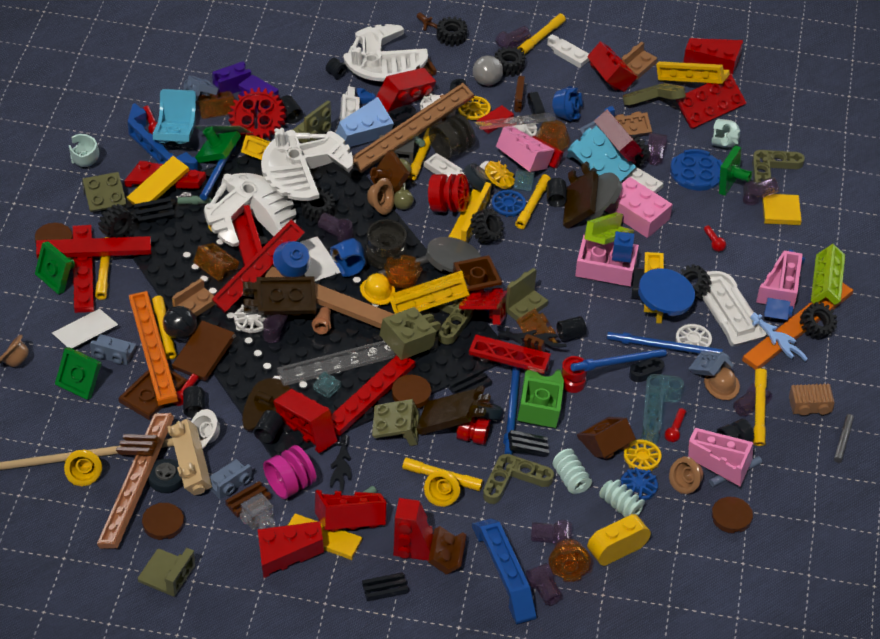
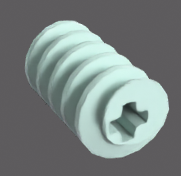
M565 449L555 456L552 463L553 467L560 475L568 491L572 494L585 492L591 486L592 479L585 472V468L574 454V451L572 449Z
M617 479L614 482L609 480L601 488L600 498L605 499L606 503L611 504L612 508L617 509L618 513H621L624 518L631 514L639 515L645 500L641 499L638 501L639 495L635 494L632 496L633 490L629 489L626 491L627 485H621V480Z

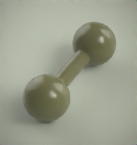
M400 159L410 173L411 166L409 162L405 159ZM406 182L394 194V205L400 210L409 209L414 201L411 192L406 190Z

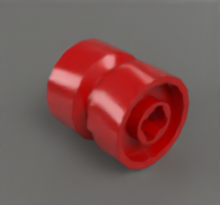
M570 356L563 361L561 374L564 379L563 389L565 391L577 393L584 389L587 371L571 370V364L582 362L583 358Z
M474 417L471 418V422L458 425L456 438L467 442L472 439L473 443L485 445L489 434L490 420L483 418L475 420Z

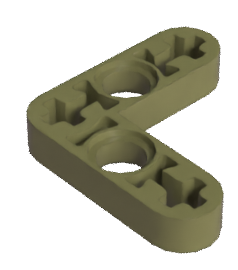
M663 83L625 94L622 97L624 105H632L656 97L679 99L685 97L686 93L683 86Z
M755 151L752 159L754 188L759 192L768 191L771 184L770 168L801 169L804 164V155L799 152ZM775 158H780L783 161H776ZM758 169H763L766 172H759Z
M463 298L453 300L454 304L452 305L444 303L435 306V308L450 314L439 329L438 339L443 344L453 343L474 315V309H459V304L463 301ZM459 320L461 324L455 325L452 321Z
M503 454L498 458L483 490V499L490 504L498 503L511 477L541 487H548L553 483L554 472L547 466L510 454ZM506 463H510L507 464L506 470H504L503 465H505ZM529 468L531 472L523 473L520 469ZM496 476H502L505 478V480L499 482L496 481L494 478ZM493 487L496 488V493L490 495L493 491Z

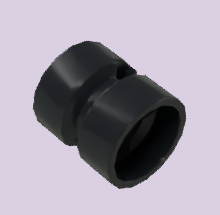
M743 418L731 423V425L728 424L718 428L716 432L750 442L754 441L753 429L750 423Z

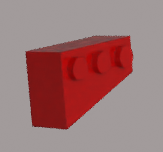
M690 38L685 49L683 63L723 65V70H729V73L733 76L741 56L743 40Z
M601 41L587 56L591 61L590 65L598 70L599 74L616 91L620 89L625 92L638 77L608 45Z
M425 68L386 76L376 98L379 97L388 113L429 95L433 91L436 80Z
M293 389L273 400L276 412L282 416L283 422L293 431L298 429L304 435L302 439L306 442L310 440L316 446L315 450L318 453H321L337 442L331 418L332 413L328 407L322 406L315 400H311Z
M315 490V514L325 530L337 531L343 528L357 529L365 526L374 528L386 524V501L381 493L355 492L354 496L341 495L342 491H335V495L322 494V490Z
M399 498L395 515L393 556L428 561L433 539L432 526L428 525L427 515L422 504L418 500Z
M320 521L257 529L263 578L270 576V573L279 569H287L288 565L297 561L303 562L324 552Z

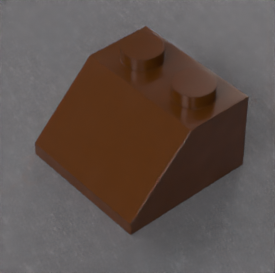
M489 255L453 263V273L463 271L468 291L502 285V281Z
M607 417L577 434L578 439L594 457H602L603 459L612 457L618 449L628 448L630 443L636 440L627 418Z

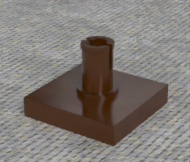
M390 150L387 151L378 167H373L370 171V179L374 184L381 178H387L393 186L394 194L401 189L410 175L394 151Z

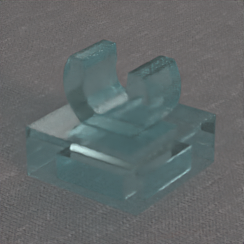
M517 169L514 188L532 191L535 172Z
M325 371L313 383V390L328 399L341 387V381Z

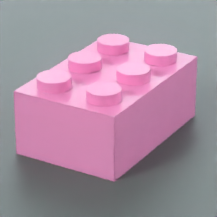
M629 177L622 183L621 193L615 204L611 203L605 211L610 214L615 212L623 214V223L648 238L670 220L673 204Z
M583 235L575 276L631 287L639 245L633 244L630 263L612 260L614 242L603 245L585 240V235Z

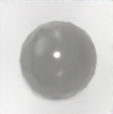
M482 56L474 63L473 76L479 84L492 86L502 78L503 66L494 56Z

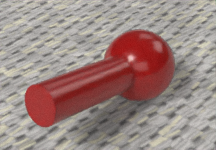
M144 106L143 109L147 114L146 118L149 122L148 131L153 134L158 122L155 121L149 106Z
M709 225L705 226L704 231L712 241V249L716 252L723 251L726 247L725 240L717 237Z
M192 373L181 390L176 391L178 401L173 402L174 405H183V391L196 383L199 378L196 374Z
M679 408L672 427L665 431L664 437L667 441L676 442L680 439L679 428L686 413L685 409Z

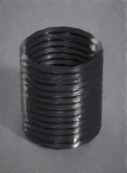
M286 95L280 98L286 109L284 112L286 114V121L288 123L299 121L302 118L303 110L293 97Z
M552 178L547 182V202L550 206L560 207L567 202L566 182L563 179Z
M581 316L557 322V333L563 342L583 337L587 334L586 323Z
M189 386L183 391V413L185 416L193 418L199 411L205 409V391L199 386Z
M266 410L253 430L255 437L265 443L272 442L283 424L282 416L276 411Z

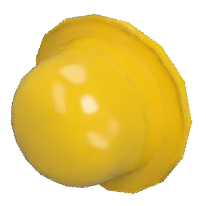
M375 273L362 282L360 292L367 301L377 305H384L390 302V294L395 293V287L385 275Z
M76 450L66 459L64 472L68 481L73 485L88 486L96 482L100 477L102 462L92 451Z
M437 470L429 474L425 480L424 493L430 503L435 506L446 507L458 499L460 485L455 475L448 471Z

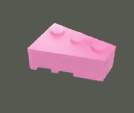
M513 126L503 127L496 147L502 153L508 155L529 172L547 169L554 153L553 148Z
M783 251L774 268L759 287L757 303L766 304L767 298L791 301L790 306H793L794 309L798 292L802 253Z
M695 428L689 440L688 457L723 478L741 486L752 461L753 442Z

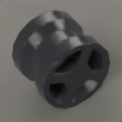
M335 57L329 60L325 68L326 72L333 74L336 79H341L347 72L346 64L340 63V60Z

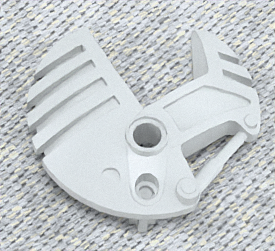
M385 24V26L375 25L374 28L370 26L357 31L353 45L343 57L346 66L356 75L369 80L384 81L386 76L415 70L418 66L423 68L428 60L427 49L382 51L383 45L404 34L402 26ZM358 43H361L363 46L362 52L360 47L356 48Z
M276 128L274 130L275 139L266 147L261 161L262 174L265 176V181L270 183L269 186L282 196H288L289 199L300 201L319 198V192L309 169L332 162L345 169L348 173L353 168V156L349 145H345V140L332 131H328L326 134L295 133L294 130L284 132L283 128ZM310 138H318V139H320V140L310 141V142H306V143H299V140H298V139H310Z
M239 173L224 175L216 195L210 203L205 205L204 214L207 224L212 225V232L218 233L217 237L220 240L234 247L239 246V240L232 221L244 212L245 205L250 206L252 215L273 236L291 219L295 218L296 209L291 210L294 206L293 201H287L289 199L288 196H282L269 186L270 183L265 181L264 176ZM227 190L229 193L218 203H216L219 197L222 196L224 191Z

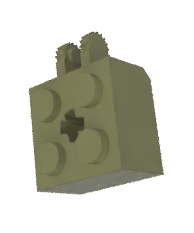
M415 307L383 318L380 336L394 353L403 360L429 350L434 345L436 332L440 329L441 324L438 321L433 322L434 316L432 314L422 316Z

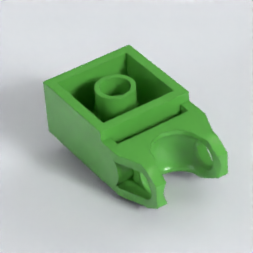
M556 369L555 373L549 377L542 376L538 372L531 370L525 372L517 421L556 428L564 386L561 370Z

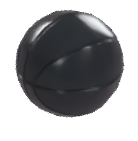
M172 307L163 317V328L167 335L173 339H187L196 330V316L187 307Z

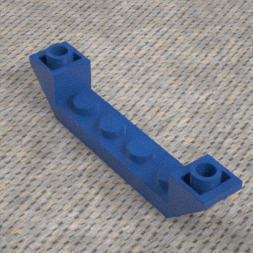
M136 103L132 104L128 118L129 135L159 164H164L174 155L169 153L162 143L153 140V135L144 129L147 117L145 110ZM187 152L176 157L187 165L190 170L198 171V162L195 157H192Z
M494 519L472 523V528L478 541L485 542L510 597L509 610L515 623L519 624L536 619L530 586L501 523Z

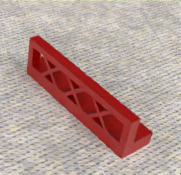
M249 205L244 206L243 216H238L232 221L239 240L238 247L244 266L262 249Z
M475 335L469 350V355L542 374L548 371L551 353L480 335Z

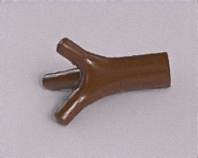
M421 12L417 14V18L423 22L424 31L427 30V25L437 28V25L431 21L432 17L427 18Z

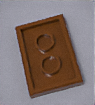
M201 321L173 362V369L190 376L194 373L199 377L198 379L206 381L235 339V332Z
M149 370L118 398L119 403L148 420L152 419L153 415L157 414L166 405L158 406ZM170 370L175 391H180L187 379Z

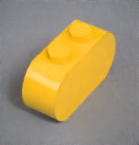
M631 514L596 531L589 539L587 548L600 565L606 566L641 549L649 540L651 532L638 515Z

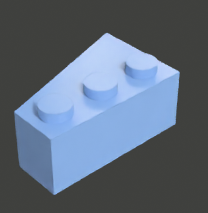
M379 97L340 121L336 134L345 140V145L348 144L349 147L379 139V135H385L392 130L394 123Z

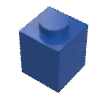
M616 231L612 260L631 262L634 241L633 233Z
M767 298L764 318L787 321L788 317H792L793 306H790L791 301Z

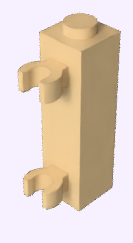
M185 419L181 422H176L177 424L167 426L169 435L173 439L179 467H177L179 476L182 477L184 488L195 496L204 493L212 485L197 426L190 420Z

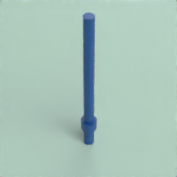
M237 144L226 159L218 161L200 194L202 200L207 199L230 154L236 149Z
M608 332L607 339L622 341V344L628 345L634 343L699 354L701 351L718 353L723 351V349L633 336L631 333L623 332V334Z
M665 349L597 360L585 359L582 362L571 364V370L591 371L597 367L646 360L652 357H664L667 355Z
M515 366L512 368L507 429L503 439L505 445L504 454L512 455V450L509 448L508 433L510 430L515 429L520 368Z

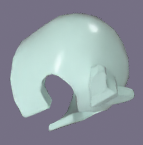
M717 119L714 124L712 145L721 148H731L738 144L740 137L739 126L732 120Z
M86 134L72 136V143L79 142L74 148H71V145H69L72 163L80 167H89L96 163L99 158V148L95 138Z

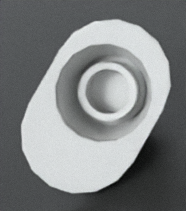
M208 409L199 411L191 422L197 426L203 449L208 443H212L218 438L220 426L213 411Z

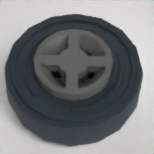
M470 163L465 167L464 173L468 181L476 189L482 191L486 182L491 183L492 188L493 183L489 180L483 168L475 163Z
M173 459L155 461L148 477V482L155 491L169 493L181 487L183 480L178 473V462Z

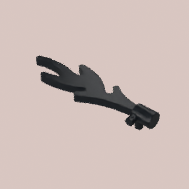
M507 327L506 331L500 330L498 332V338L513 339L524 345L522 340L526 334L534 336L537 330L534 329L525 333H510V328ZM542 333L534 336L544 340V343L550 347H567L565 343L558 344L549 341L550 338H557V334Z
M345 434L341 435V441L336 442V445H340L341 449L336 460L331 464V469L337 468L334 470L330 480V488H333L334 483L339 481V491H342V493L344 489L343 476L346 475L348 480H351L350 467L344 460L350 461V456L346 450L349 436Z

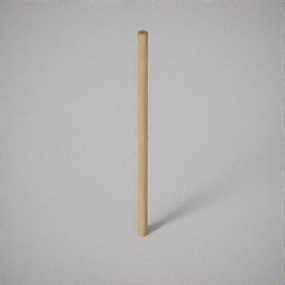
M165 439L161 448L174 446L173 439ZM121 446L91 449L88 451H92L98 457L118 454L116 448ZM73 452L0 462V470L63 462Z

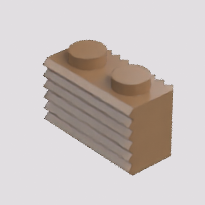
M824 383L823 385L797 384L796 386H791L789 399L793 414L808 415L809 413H819L825 415L832 413L835 402L829 383Z

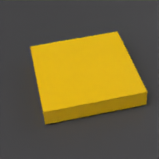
M763 193L764 223L801 225L799 195Z

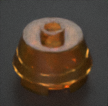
M551 119L543 122L535 134L538 138L563 152L564 148L570 143L567 128L559 120Z
M401 255L399 259H393L392 256L387 258L384 269L390 285L399 288L415 286L422 271L420 267L421 262H416V258L409 255Z
M564 539L558 542L549 557V567L552 573L562 577L563 581L567 582L581 579V575L589 570L591 563L587 550L579 541L574 539Z

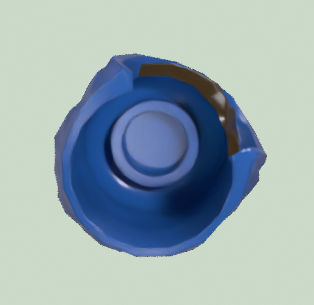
M355 238L344 240L331 247L332 259L343 277L353 276L359 273L365 266L364 249L362 244Z

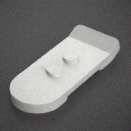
M707 272L712 284L709 285L711 287L710 290H706L708 294L706 296L702 294V299L724 331L729 344L735 347L763 339L766 336V332L759 324L752 325L754 321L750 317L754 312L737 288L734 279L724 272Z

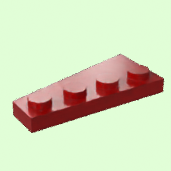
M139 161L125 179V187H132V184L141 185L163 164ZM189 169L174 184L175 188H200L206 180V172Z

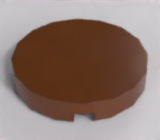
M56 222L41 226L35 233V243L36 240L72 239L70 228Z
M404 375L393 383L392 397L395 402L413 399L416 407L420 408L430 400L431 386L421 376Z
M721 498L712 508L713 522L722 531L727 533L743 532L751 525L753 511L749 504L740 498Z
M170 503L152 505L146 509L142 517L144 532L149 537L157 540L174 538L183 529L184 516L182 511L176 505Z

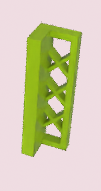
M615 212L587 221L584 239L605 245L614 242L616 231L634 233V230L621 227L623 214Z
M834 244L816 254L811 294L812 303L819 302L825 297L834 305L841 302L845 254Z

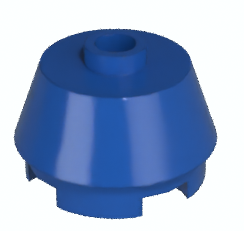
M569 86L555 92L552 106L557 117L568 121L580 118L581 114L578 112L579 106H583L581 92H577L578 88Z
M297 241L281 243L274 251V267L284 277H300L309 269V251L304 244Z

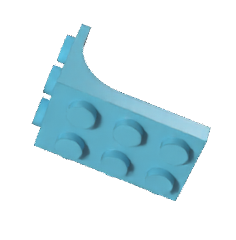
M162 89L160 91L159 119L153 132V140H158L160 143L176 141L178 144H184L189 142L195 128L193 126L196 125V92L192 90Z
M597 126L593 129L589 127L582 134L581 140H575L567 150L569 152L567 155L568 159L573 157L582 164L587 161L590 170L592 168L597 169L596 173L598 176L604 173H614L622 181L636 168L631 161H627Z

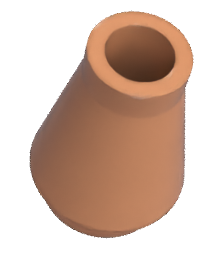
M322 307L312 321L313 330L318 334H325L331 328V310L327 307Z

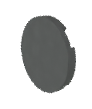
M604 173L598 176L595 213L584 220H593L604 214L603 211L611 203L615 204L621 193L622 182L614 173Z
M453 237L435 238L429 242L426 250V257L435 268L440 271L444 269L452 273L454 262L481 257L480 253L472 245Z

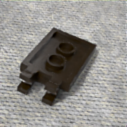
M587 161L581 165L583 176L577 178L574 169L568 172V179L571 185L567 186V202L565 203L563 226L567 229L595 213L598 174L596 173L597 169L592 168L590 170Z
M314 276L257 277L256 282H243V296L254 294V299H244V313L258 310V315L316 314Z
M482 385L476 389L428 401L424 406L416 430L422 435L471 422L473 417L485 416L486 409H479L480 403L489 402L491 396L490 394L483 395L485 387Z

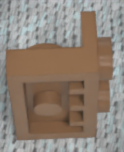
M643 42L634 46L628 54L622 57V61L638 76L637 80L657 63V57L644 51L645 43Z
M634 112L627 116L624 114L615 116L617 121L631 136L635 135L637 137L652 133L647 112Z
M201 278L172 297L173 307H187L193 311L196 317L215 305L211 300L214 295L204 288V280Z

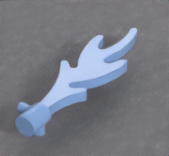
M754 312L751 315L750 319L754 321L752 325L759 324L768 334L773 345L777 341L780 348L789 358L792 359L794 357L791 353L793 351L805 362L807 361L806 355L796 346L790 344H795L796 342L793 337L782 332L773 331L777 329V326L764 322L761 314L757 315Z

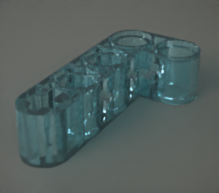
M660 374L648 376L644 395L641 440H647L654 444L658 443L662 423L663 401L678 402L681 400L684 381L681 378Z

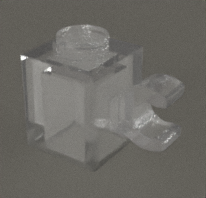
M262 493L241 504L240 518L252 530L257 527L264 529L266 528L265 525H270L271 528L275 527L273 505Z

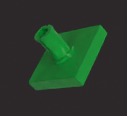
M213 127L205 128L203 135H205L207 141L195 157L197 162L202 163L226 159L241 137L239 131L216 134Z
M739 146L733 147L720 166L719 194L726 196L736 179L746 182L751 180L752 171L740 168L741 147Z
M49 241L43 242L35 275L57 294L64 293L69 271L75 267L74 260L70 257L67 258Z
M67 347L63 352L55 385L84 399H91L102 362Z

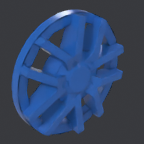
M513 190L499 191L492 198V208L497 213L505 215V217H516L517 214L524 210L526 205L523 195Z
M637 467L632 470L628 469L620 479L621 485L627 483L625 484L627 485L626 491L632 489L633 494L634 492L639 493L638 501L652 498L658 489L656 475H653L650 470H641Z

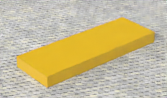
M172 156L127 196V200L133 205L157 200L189 171V167Z
M295 513L288 525L318 521ZM321 524L324 550L352 560L362 542V537L341 529L328 531Z

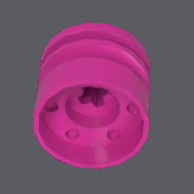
M297 445L284 450L281 456L275 455L263 463L266 479L272 490L281 499H287L296 494L298 489H305L308 485L310 486L316 482V472L310 458Z

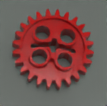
M258 87L257 92H254L251 88L249 94L244 91L245 96L238 95L239 101L233 100L235 106H230L232 112H228L231 126H241L252 132L240 133L242 140L246 135H253L262 139L267 137L271 140L270 135H275L274 130L276 128L280 129V124H285L284 118H286V114L284 112L286 109L283 106V101L280 100L279 95L274 96L273 91L268 94L267 88L263 92H261L260 87ZM257 102H259V106H258L259 113H258V115H257ZM248 121L251 122L249 125H244Z

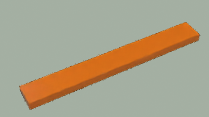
M842 283L841 302L834 305L825 297L818 303H824V307L829 305V310H834L853 294V289ZM810 302L775 331L785 333L795 340L807 331L801 328L803 324H800V315L814 303ZM813 316L816 323L821 320L818 316ZM768 336L743 356L742 361L756 370L763 367L783 350L777 341L773 345Z
M144 291L128 295L158 406L177 402V394L148 292Z

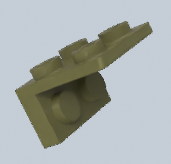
M326 101L308 114L304 121L292 130L295 133L323 134L329 131L331 128V102ZM317 138L298 140L302 143H306L310 141H315Z
M119 172L82 178L84 195L86 194L90 212L106 210L109 207L112 208V205L117 206V204L126 206Z
M534 268L524 272L520 278L510 282L507 286L506 313L520 324H523L548 306V300L535 291L537 270Z
M413 399L375 405L373 438L402 434L410 446L418 445V431L416 429L420 413Z
M186 548L183 554L176 556L162 549H157L138 576V582L175 597L195 567L194 550Z

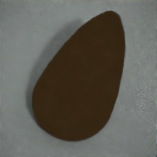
M276 378L259 381L253 387L246 401L242 417L243 428L247 431L254 430L266 410L276 411L273 400L291 389L290 386L283 380Z

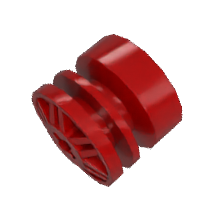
M433 174L430 177L428 201L432 212H447L448 210L451 212H465L469 204V183L465 174H451L449 178L446 174Z

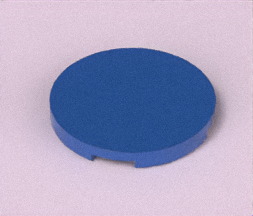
M689 149L672 159L670 173L675 182L682 187L690 190L704 191L719 185L720 166L723 163L721 160L710 155L708 151Z
M663 268L652 269L646 272L639 282V296L643 303L653 311L656 309L660 312L668 313V316L681 315L687 312L694 302L695 291L692 284L683 275L673 270Z

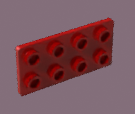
M731 73L722 84L707 83L687 92L685 97L676 99L691 129L746 104Z
M483 288L470 291L469 295L459 304V309H490L489 317L493 319V325H500L506 318L507 291H503V288H492V290H485Z

